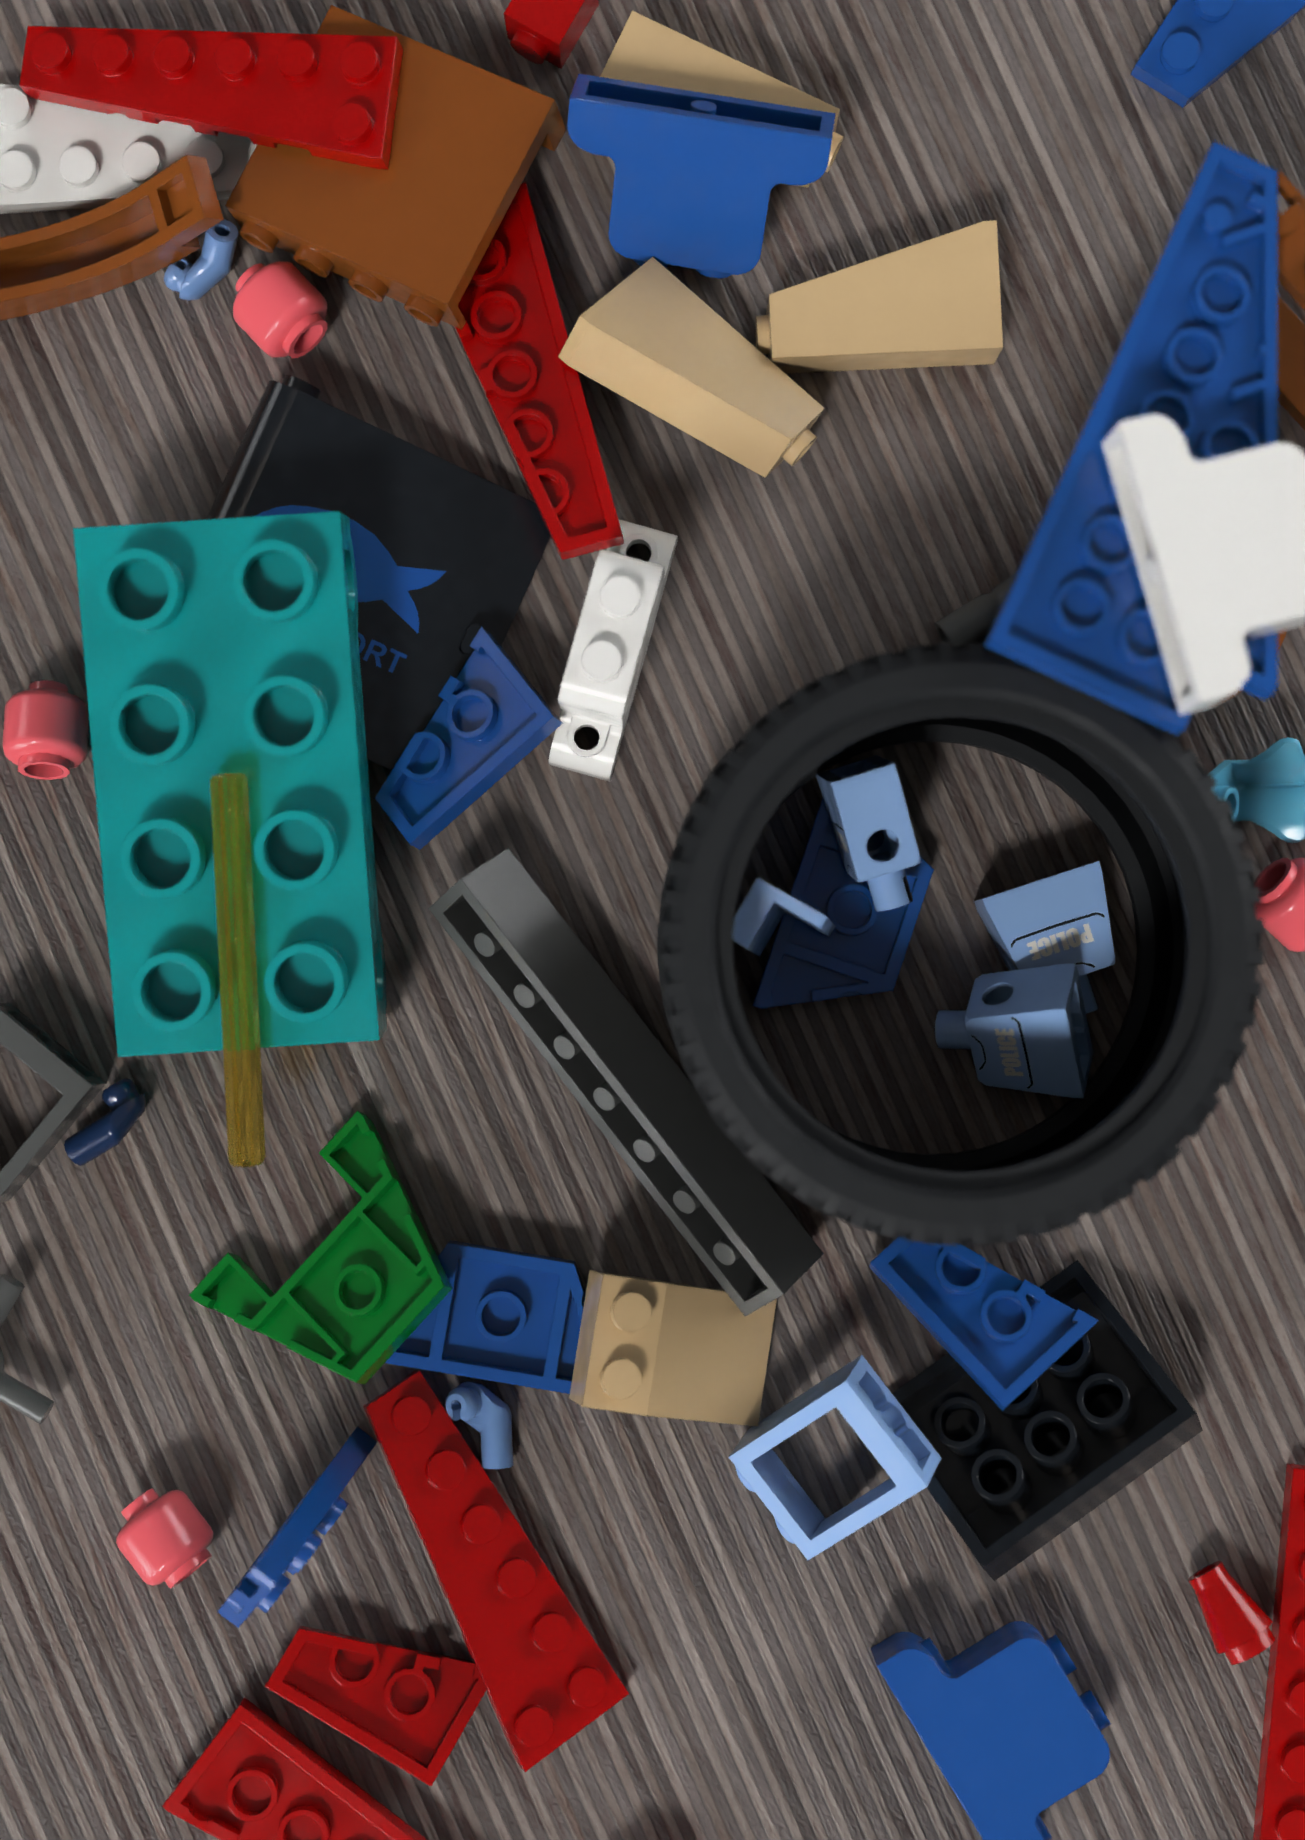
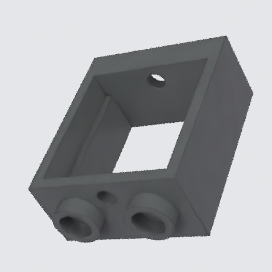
M0 1003V1043L63 1096L0 1171V1203L11 1200L106 1085L102 1078L11 1003Z

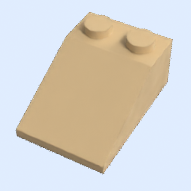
M589 1270L569 1399L587 1408L652 1417L758 1426L777 1299L744 1316L725 1290Z

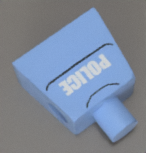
M875 755L817 773L818 784L847 874L857 882L867 881L875 910L878 912L895 909L912 902L913 897L904 869L921 863L895 763ZM883 830L884 841L877 850L868 851L867 841L874 832Z
M1099 861L974 901L976 909L1009 971L1059 964H1076L1085 1012L1087 1014L1098 1009L1087 973L1115 964L1103 873Z
M1059 964L982 974L974 981L967 1010L938 1011L935 1022V1038L938 1048L971 1049L978 1080L984 1085L1069 1098H1084L1093 1057V1048L1076 964Z

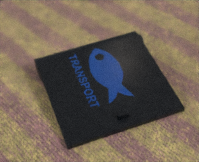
M286 375L282 383L272 380L268 382L206 520L341 511L349 517L358 590V640L367 760L392 771L415 732L418 733L425 730L443 699L438 695L450 676L457 678L474 651L469 645L481 626L502 646L551 536L536 503L319 400L318 397L321 393L319 389L297 377Z

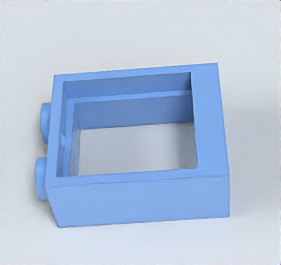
M863 1355L760 1421L758 1426L749 1428L729 1456V1459L735 1465L736 1473L742 1484L748 1490L758 1495L774 1516L776 1526L782 1536L790 1543L795 1544L807 1560L812 1559L928 1487L942 1459ZM836 1407L883 1467L890 1479L825 1518L772 1448Z

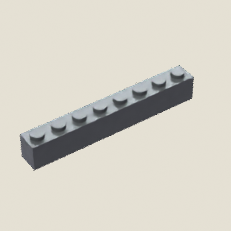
M509 848L462 877L428 908L744 1316L751 1314L785 1294L824 1254L758 1168L716 1123L686 1075L677 1066Z

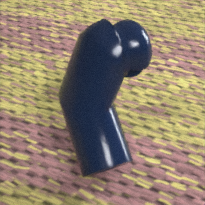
M124 1078L103 1091L102 1099L109 1106L111 1112L65 1140V1151L75 1164L79 1166L85 1165L120 1144L145 1112L146 1100L144 1093L138 1094L136 1085L131 1079Z

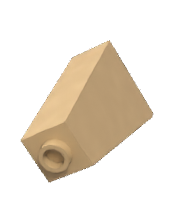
M635 11L631 12L600 76L836 113L829 161L825 172L830 170L844 136L835 132L840 112L839 108ZM810 184L801 185V187L808 188Z
M997 220L982 221L769 294L766 315L755 317L756 348L763 354H768V359L784 373L994 364L1003 349Z
M654 257L650 258L580 315L558 356L571 368L764 478L784 460L791 466H794L805 455L817 439V436L810 429L825 409Z

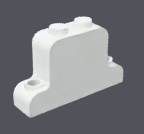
M1150 414L1120 421L1101 444L1179 716L1215 706L1238 691L1245 680L1249 679L1251 666L1245 640L1305 625V454L1292 444L1277 442L1199 461L1191 457L1184 435L1170 419L1161 415Z
M620 519L618 520L624 544L607 548V550L600 549L595 562L558 697L561 709L559 719L563 724L555 731L548 760L549 765L609 782L678 541V535ZM634 544H644L650 549L651 557L647 562L626 556L627 550ZM591 727L599 733L600 738L596 747L590 750H583L575 744V735L579 729Z

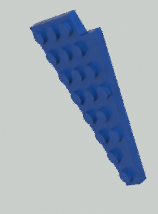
M1215 141L1202 160L984 643L985 647L1176 736L1185 731L1192 713L1179 716L1101 443L1120 421L1150 414L1164 416L1175 423L1186 439L1191 457L1199 461L1277 443V171ZM1278 632L1245 640L1250 659L1251 673L1249 679L1245 680L1240 689L1262 700L1273 696L1278 685Z

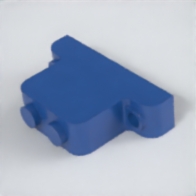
M578 73L569 99L567 129L570 138L579 148L595 155L610 157L615 164L608 235L610 243L616 252L626 258L634 259L641 266L654 257L664 267L674 265L693 268L706 277L726 278L731 275L747 273L757 265L762 250L771 189L779 183L795 186L807 185L818 180L825 173L829 161L836 113Z
M1014 1621L1004 1625L949 1660L943 1659L930 1637L924 1640L911 1632L895 1633L871 1648L877 1668L983 1840L1052 1839L1039 1813L1098 1777L1106 1769L1110 1758V1750L1101 1731L1110 1726L1111 1723L1090 1689L1079 1696L1072 1686L1067 1675L1077 1668L1056 1634L1045 1641L1033 1625L1023 1621Z

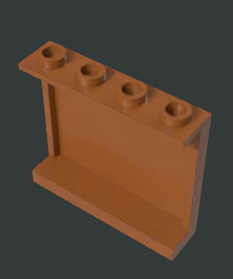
M331 5L316 34L397 36L402 45L403 56L388 170L312 156L307 149L278 144L277 148L257 144L225 206L241 227L239 235L254 247L268 253H273L275 248L278 247L294 254L293 258L299 265L318 276L328 277L330 271L349 279V285L369 299L382 302L385 296H388L405 304L404 309L411 316L427 325L438 327L439 323L443 321L462 330L466 320L458 304L541 146L555 152L566 131L556 101L539 92Z

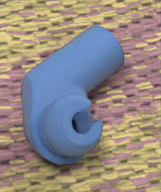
M224 219L205 231L201 256L194 264L190 263L186 258L173 263V265L169 264L164 275V282L167 288L179 292L180 299L188 301L198 300L231 271L238 238L236 226Z
M464 1382L451 1390L446 1397V1411L454 1421L461 1418L481 1433L482 1467L484 1469L512 1467V1415L509 1406L483 1384Z

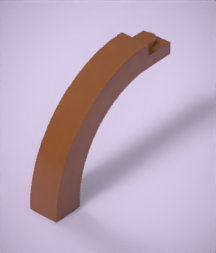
M185 155L145 183L107 204L45 227L0 237V321L35 314L100 295L153 274L200 249L197 236L224 220L206 157Z

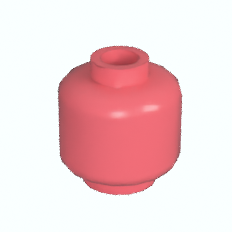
M276 261L268 265L258 263L248 268L236 283V291L238 293L233 303V318L267 355L275 358L286 356L299 358L306 355L319 344L327 331V322L325 321L327 316V300L292 263Z
M41 680L31 683L28 690L15 693L6 702L3 729V751L5 757L18 766V772L30 778L54 780L67 777L70 774V769L79 766L87 757L88 706L79 697L68 693V687L60 682Z
M1281 858L1267 866L1255 880V886L1259 888L1261 902L1254 903L1256 920L1263 919V927L1288 950L1305 952V858H1294L1292 860Z
M151 1488L136 1498L121 1512L127 1523L118 1532L116 1544L141 1579L148 1585L155 1586L165 1582L172 1589L212 1557L206 1549L213 1539L212 1528L188 1496L181 1490H172L159 1497L155 1490Z

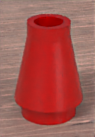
M1222 1561L1214 1562L1202 1568L1188 1579L1196 1593L1216 1653H1225L1231 1665H1236L1253 1658L1275 1642L1276 1638L1269 1628L1273 1621L1228 1573Z

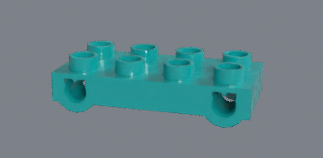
M341 511L73 528L117 1056L128 1057L380 1040L387 1031L386 965L378 909L358 640V590L349 517Z

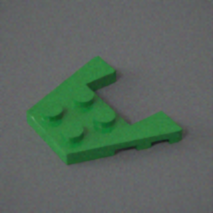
M357 1111L319 1152L361 1196V1200L275 1294L238 1255L227 1253L189 1296L195 1302L214 1309L233 1319L234 1322L287 1346L286 1348L355 1383L365 1385L453 1288L373 1121L367 1115Z

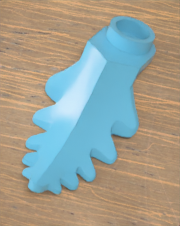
M1290 737L1279 739L1267 750L1250 760H1224L1209 772L1218 784L1212 788L1219 801L1227 799L1233 811L1231 815L1235 822L1252 821L1287 843H1298L1305 839V754H1303L1301 744L1297 739Z

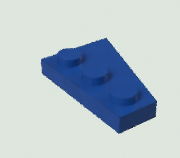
M1177 0L1130 75L1184 108L1241 62L1246 54L1271 34L1277 33L1292 21L1294 16L1305 8V0Z
M482 626L469 645L474 651L458 677L450 676L438 695L443 701L423 732H415L375 797L376 801L407 842L419 850L563 724L495 638Z
M898 1237L875 1257L869 1265V1268L1002 1411L1099 1321L1080 1309L1076 1311L1045 1294V1290L1025 1279L1021 1281L986 1261L985 1257L960 1243H956V1245L927 1244L907 1241L905 1238Z

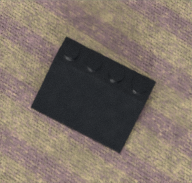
M1078 1260L1040 1286V1288L1045 1290V1294L1076 1311L1080 1309L1099 1321L1005 1410L1002 1411L949 1353L892 1393L942 1458L927 1489L979 1564L994 1581L1203 1431L1197 1412Z

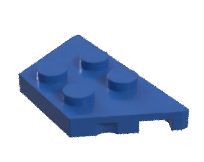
M822 796L789 895L828 917L835 925V928L830 937L785 912L779 923L752 1006L764 1009L893 991L934 869L920 856L921 863L904 869L913 901L895 909L876 911L867 881L857 882L847 874ZM883 830L876 831L869 837L867 841L868 851L877 850L884 841Z
M450 1240L438 1256V1259L453 1289L385 1363L570 1394L585 1301V1291L576 1261Z
M356 1427L324 1472L313 1483L217 1611L219 1614L239 1628L256 1607L264 1613L269 1611L291 1581L283 1575L284 1572L287 1570L292 1575L295 1572L299 1573L323 1541L313 1531L316 1529L325 1536L349 1504L339 1495L377 1441L359 1427Z

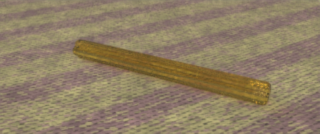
M218 773L211 777L210 792L228 1161L231 1166L253 1167L261 1165L266 1155L248 779L242 773Z

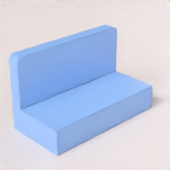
M757 877L734 917L732 941L760 957L785 912L828 937L833 932L835 925L825 915Z

